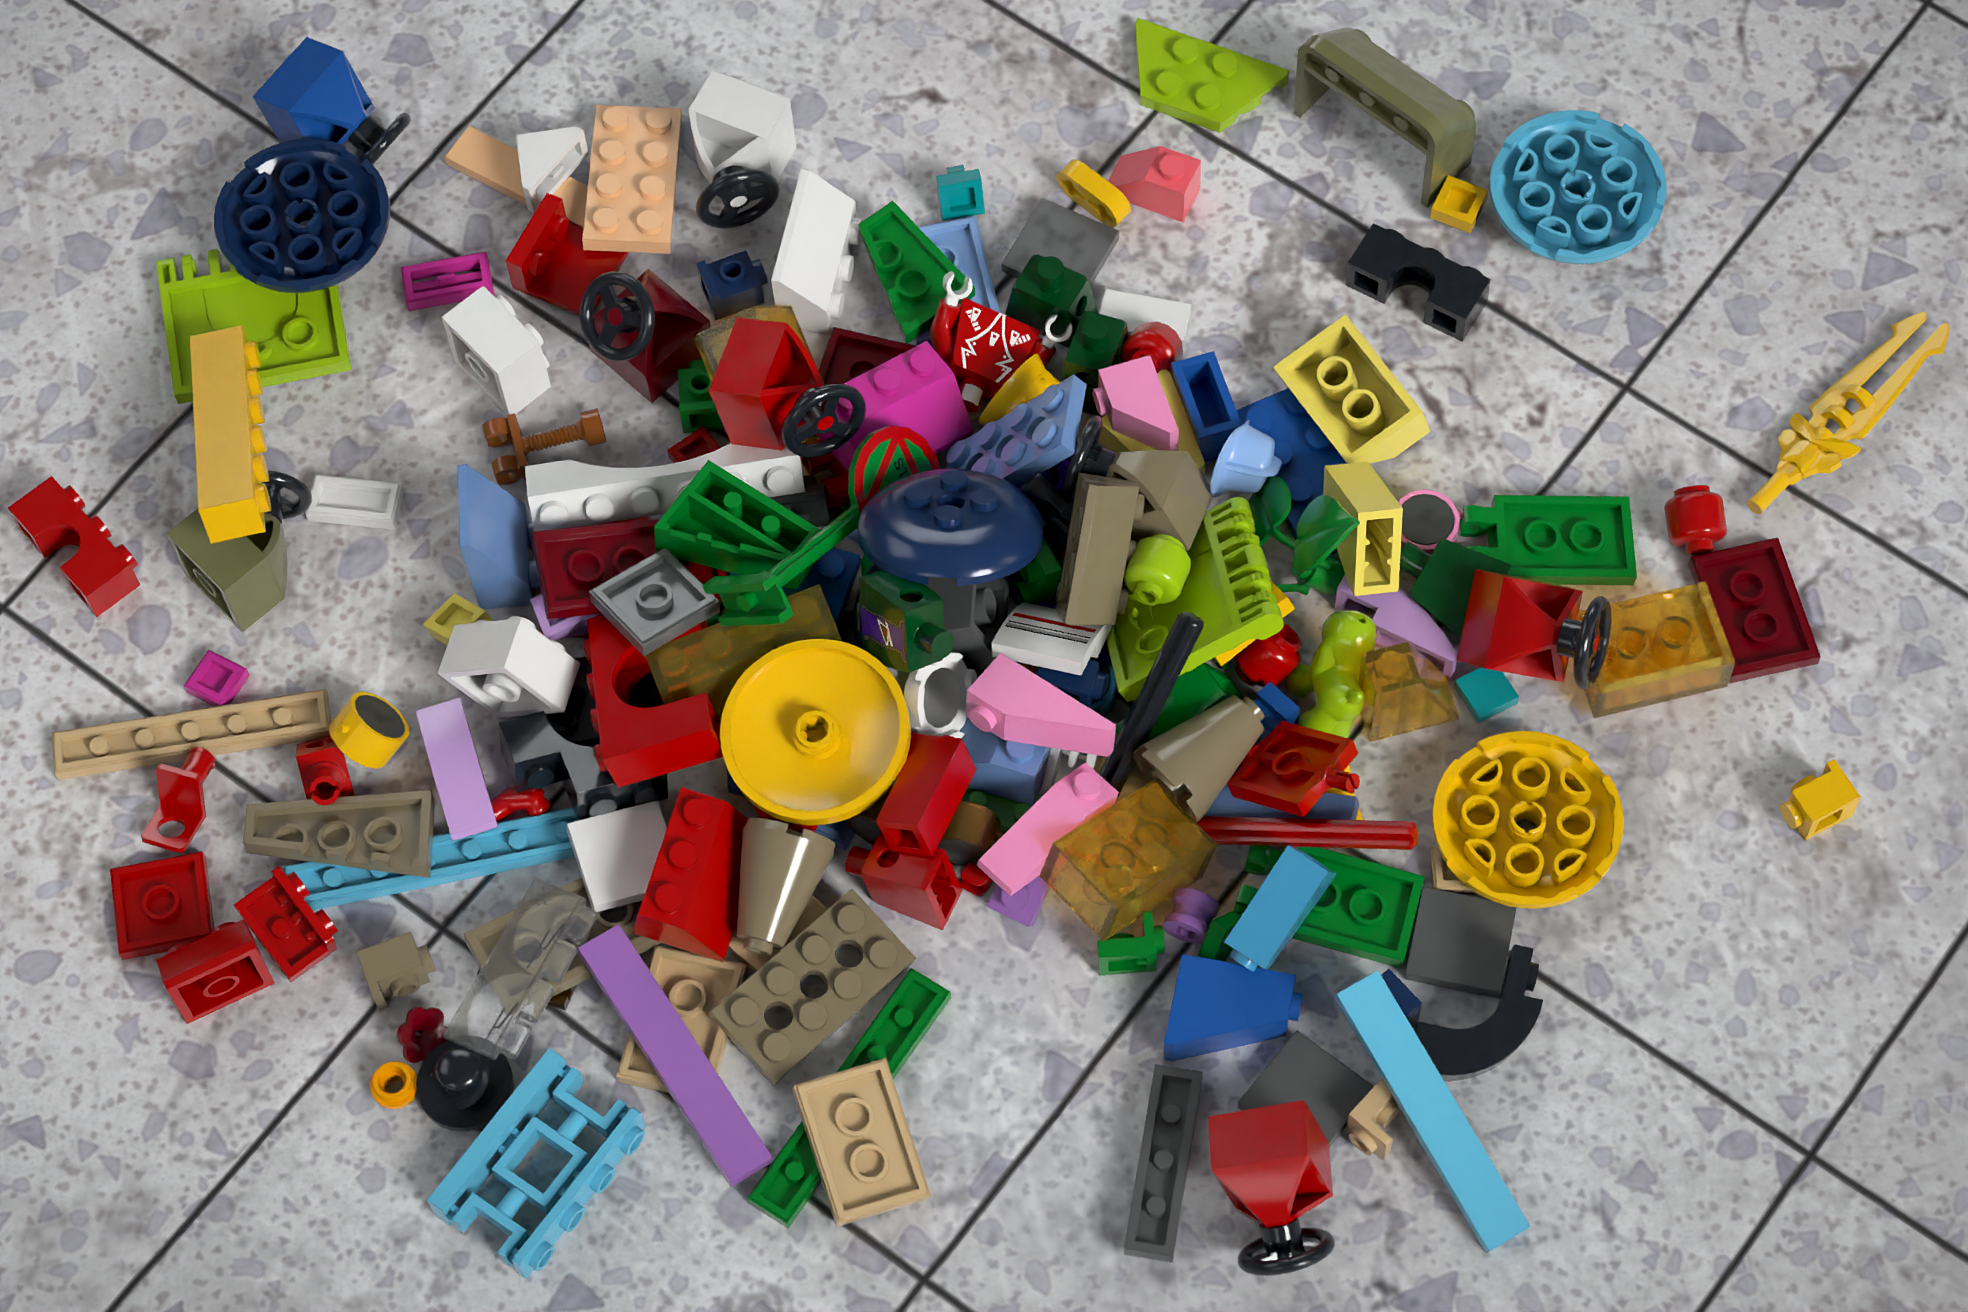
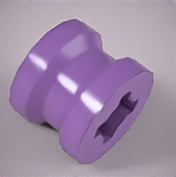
M1178 888L1172 897L1173 911L1165 916L1163 928L1167 933L1179 940L1202 944L1209 929L1208 923L1210 919L1217 915L1219 903L1202 891L1191 888Z

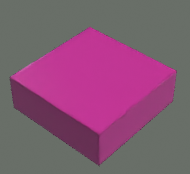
M208 650L184 684V688L188 694L214 707L231 704L250 675L247 668Z

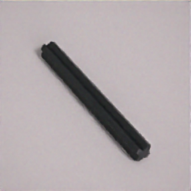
M1187 611L1178 614L1114 742V751L1106 758L1099 772V775L1119 792L1118 797L1136 763L1133 758V752L1139 746L1146 743L1204 627V621L1194 613Z

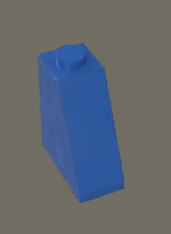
M1182 954L1164 1040V1060L1178 1061L1286 1037L1289 1020L1297 1022L1299 1020L1303 993L1294 992L1296 975L1256 968L1253 972L1240 964Z

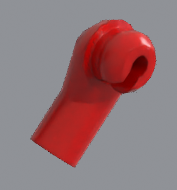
M515 787L506 788L491 800L496 822H501L515 810L525 809L528 816H538L546 813L550 809V802L543 796L545 791L541 788H530L517 793Z

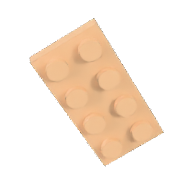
M596 105L583 229V250L671 254L682 124L681 108Z

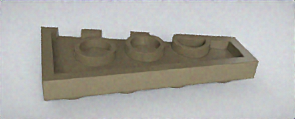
M432 790L338 797L334 803L323 806L315 803L312 799L247 804L243 844L249 854L430 878L435 799Z

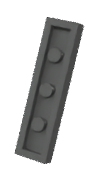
M1155 1064L1124 1245V1255L1173 1263L1203 1079L1202 1071Z

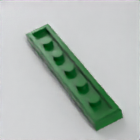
M910 968L837 1072L886 1058L894 1080L951 999V992ZM802 1121L747 1197L748 1204L788 1229L822 1182Z

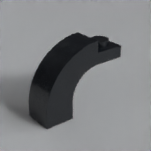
M1514 944L1509 951L1498 1006L1494 1014L1483 1023L1464 1029L1447 1028L1420 1021L1417 1023L1414 1032L1444 1081L1465 1080L1492 1070L1507 1060L1530 1034L1543 1004L1542 999L1524 996L1525 990L1534 991L1539 964L1531 962L1534 948Z

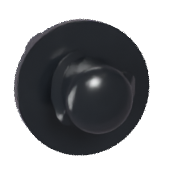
M476 1037L455 1038L440 1044L425 1058L417 1075V1096L424 1112L437 1125L459 1132L483 1131L512 1095L514 1077L511 1066L503 1052L494 1044L487 1041L485 1047L481 1049L486 1041L484 1039Z

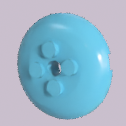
M1566 110L1545 114L1517 128L1504 141L1502 149L1492 164L1489 181L1493 209L1500 223L1511 237L1529 251L1543 258L1567 264H1594L1609 261L1638 246L1657 225L1663 212L1667 190L1665 172L1660 158L1650 143L1640 133L1625 123L1621 127L1600 119V113L1582 110ZM1571 192H1578L1584 195V197L1581 198V195L1572 194Z

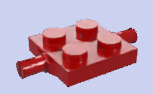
M1281 721L1266 738L1253 745L1242 761L1239 770L1227 782V786L1234 798L1304 817L1328 789L1335 788L1350 794L1355 793L1354 788L1357 790L1360 784L1359 776L1344 770L1359 753L1353 739Z

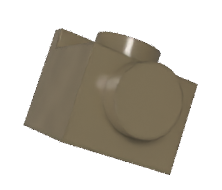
M411 932L357 952L370 992L379 1010L388 1007L386 999L389 997H405L418 991L421 985L430 982L428 974L436 971L427 945L417 947Z

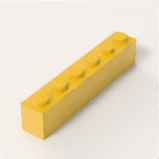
M242 325L190 336L198 510L210 543L266 532L264 513L271 511V502L265 484H262L269 481V473L263 454L260 455V453L267 452V444L262 426H258V424L265 423L261 400L259 397H256L263 395L262 382L257 367H261L256 341L248 342Z

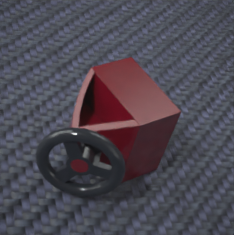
M647 269L637 279L623 272L612 271L596 277L583 294L580 304V324L583 334L590 345L591 352L651 403L678 381V369H688L689 363L701 360L715 348L710 320L650 269ZM612 285H620L626 289L617 296ZM600 294L605 307L593 316L594 303Z

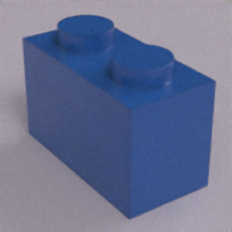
M1212 351L1171 363V375L1204 462L1218 459L1222 447L1230 434L1242 425L1216 355Z

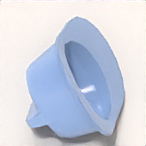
M1247 420L1245 424L1235 429L1222 447L1211 479L1210 493L1213 497H1219L1228 490L1249 493L1258 492L1263 487L1267 477L1277 475L1280 470L1282 461L1274 456V439L1250 426V420Z

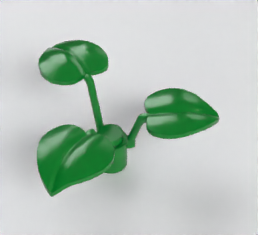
M1276 475L1267 477L1263 487L1258 492L1253 493L1248 500L1255 524V533L1253 534L1258 535L1260 547L1272 535L1273 538L1294 551L1291 573L1297 580L1295 584L1275 585L1282 592H1298L1307 595L1310 588L1330 596L1335 595L1345 572L1341 561L1329 555L1360 524L1359 520L1346 511L1336 499L1328 495H1321L1315 498L1302 513L1296 529L1298 539L1293 541L1278 528V525L1287 518L1291 509L1289 487L1282 478ZM1212 658L1215 664L1220 669L1226 671L1228 662L1221 666L1214 658Z

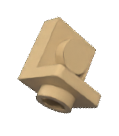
M1383 1079L1349 1113L1346 1130L1350 1133L1349 1139L1361 1152L1366 1155L1374 1153L1381 1160H1385L1390 1154L1393 1139L1377 1125H1380L1382 1128L1387 1127L1401 1110Z

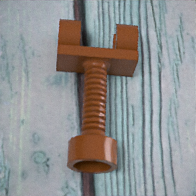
M598 408L580 412V420L575 425L571 424V426L567 425V427H558V430L554 428V431L550 429L545 431V433L528 435V438L522 436L515 413L507 415V418L490 419L482 425L488 447L497 448L505 446L512 441L514 443L516 456L505 455L491 462L494 477H496L497 484L510 485L521 478L526 480L525 466H529L527 455L531 451L535 452V450L539 451V449H548V446L552 448V445L555 447L561 445V443L578 441V438L586 441L589 447L607 442Z

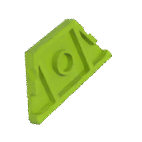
M1137 18L1135 22L1141 106L1221 133L1232 125L1239 115L1248 113L1261 104L1262 96L1276 86L1280 89L1283 88L1289 81L1288 69Z

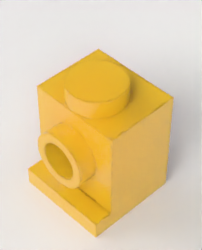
M1833 759L1826 763L1822 776L1816 778L1814 774L1808 775L1795 783L1791 788L1789 799L1780 804V811L1787 825L1792 829L1797 828L1806 841L1852 817L1861 796L1836 760Z

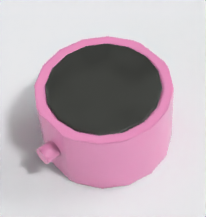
M1423 489L1412 491L1400 498L1398 502L1403 508L1401 550L1405 543L1409 541L1431 554L1441 538L1454 543L1457 542L1459 522L1463 518V513L1461 510L1457 511L1449 497L1438 491Z

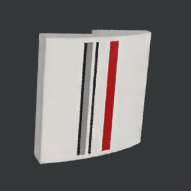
M1024 602L1009 614L992 641V657H997L1002 653L1015 662L1081 676L1090 657H1098L1112 629V625L1065 624L1054 608Z

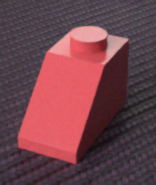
M1158 146L1120 156L1108 182L1118 188L1130 204L1184 223L1200 190L1201 160L1163 146Z

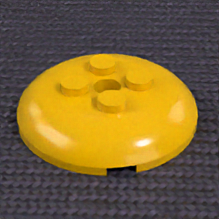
M1513 731L1485 738L1477 742L1476 747L1466 752L1458 760L1455 759L1449 765L1438 784L1432 810L1433 833L1437 847L1447 866L1460 881L1477 894L1493 902L1526 909L1547 908L1569 902L1580 897L1600 882L1609 871L1618 854L1623 836L1624 815L1620 796L1609 774L1605 775L1588 758V752L1576 744L1555 735L1536 731ZM1523 819L1530 820L1536 824L1537 828L1526 833L1515 822Z

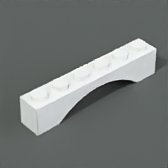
M730 443L711 453L662 466L610 468L589 465L570 459L525 466L527 497L534 531L581 527L665 514L708 460L769 498L805 492L800 456L790 452L786 446L781 451L733 445Z

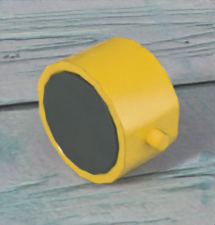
M362 691L356 692L329 725V733L341 752L351 760L364 767L378 769L383 768L407 739L409 736V725L400 711L387 700L376 694Z

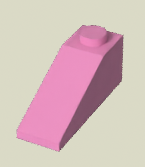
M1002 653L994 659L967 690L966 716L978 729L984 732H992L1003 740L1106 757L1114 751L1116 724Z
M1085 762L1055 783L978 860L977 866L1009 896H1012L1107 827L1119 792Z

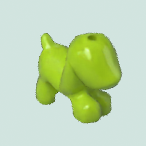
M1355 610L1336 611L1329 615L1323 623L1322 641L1314 654L1311 665L1299 664L1285 678V683L1293 695L1304 698L1311 691H1315L1318 697L1316 706L1302 714L1297 721V725L1345 738L1349 737L1353 721L1360 714L1365 700L1364 691L1358 682L1365 674L1373 658L1377 638L1376 626L1372 619Z

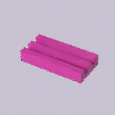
M487 251L401 267L408 311L462 302L482 286L495 296ZM479 268L481 269V271L472 272L456 276L454 274L458 272L469 271ZM438 276V279L412 283L414 280Z

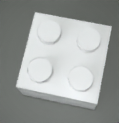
M482 286L443 315L442 321L455 363L507 415L516 414L551 387L547 372L550 364L541 349L544 341L531 324L526 323L523 326L515 318L514 309L503 296L498 295L495 298Z
M511 616L507 620H477L475 623L454 625L438 674L497 718L525 716L544 711L545 714L564 712L580 663L565 652L562 644L548 639L537 631L533 622L523 617Z

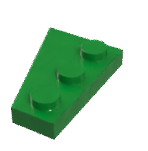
M892 200L859 223L858 227L863 244L907 345L931 328L940 299L946 298L947 295L942 285L945 274L951 271L954 273L951 283L952 291H958L963 287L965 276ZM974 285L972 286L971 293L966 297L969 300L975 296Z

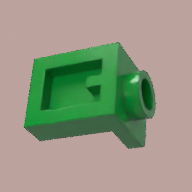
M1142 911L1143 937H1134V935L1129 933H1117L1108 936L1106 940H1097L1099 976L1156 971V955L1165 954L1163 926L1153 925L1152 911Z

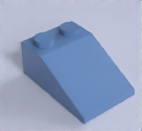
M458 465L460 549L479 607L482 609L532 605L530 599L534 598V588H539L540 582L536 561H533L531 538L534 528L532 521H530L526 504L469 465Z
M967 717L960 732L964 733L962 737L963 742L977 769L968 787L1033 806L1042 787L1051 748L1003 740L992 732H984L978 729Z

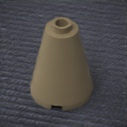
M1232 695L1139 746L1133 752V758L1143 774L1150 768L1152 769V776L1156 781L1153 787L1183 817L1188 820L1192 817L1193 822L1197 823L1204 817L1263 733L1264 727L1260 721L1265 716L1257 704L1249 697L1245 696L1241 700Z
M748 818L742 829L737 937L745 940L744 949L762 955H771L772 949H783L832 860L836 844L829 838L804 829L803 833L787 829L789 825L787 823L763 818Z

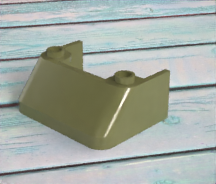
M1345 27L1312 35L1298 49L1294 114L1301 118L1331 88L1426 154L1421 204L1428 208L1436 200L1448 175L1457 178L1471 164L1476 132L1475 114L1472 108L1466 102L1454 99L1376 45L1362 30Z

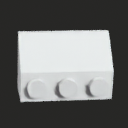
M805 169L800 170L771 279L778 322L788 323L792 329L830 335L833 319H840L843 312L844 293H841L843 281L850 282L852 277L854 257L850 253L853 244H860L861 236L858 224L863 219L857 218L855 200L810 170Z

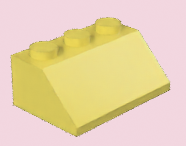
M1346 314L1273 366L1274 371L1346 463L1368 461L1371 464L1395 458L1431 432L1423 411Z

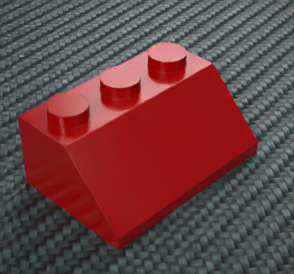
M685 787L680 788L632 933L724 962L738 919L742 829L748 819L727 801Z

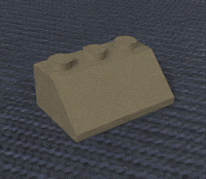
M1084 473L1078 474L1055 610L1065 624L1115 625L1117 613L1124 614L1128 600V587L1122 585L1124 571L1136 550V541L1130 540L1133 522L1141 521L1145 499L1144 495L1138 494L1139 486L1134 481Z

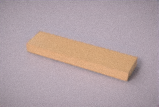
M468 126L446 154L447 165L527 205L522 188L518 150ZM569 176L553 195L563 199L569 223L584 228L588 185Z

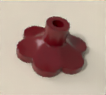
M416 1006L408 1011L406 1022L400 1025L397 1030V1040L403 1046V1056L406 1061L410 1063L423 1062L431 1051L440 1044L449 1041L450 1031L443 1024L444 1014L440 1009L435 1007L424 1009L423 1007Z

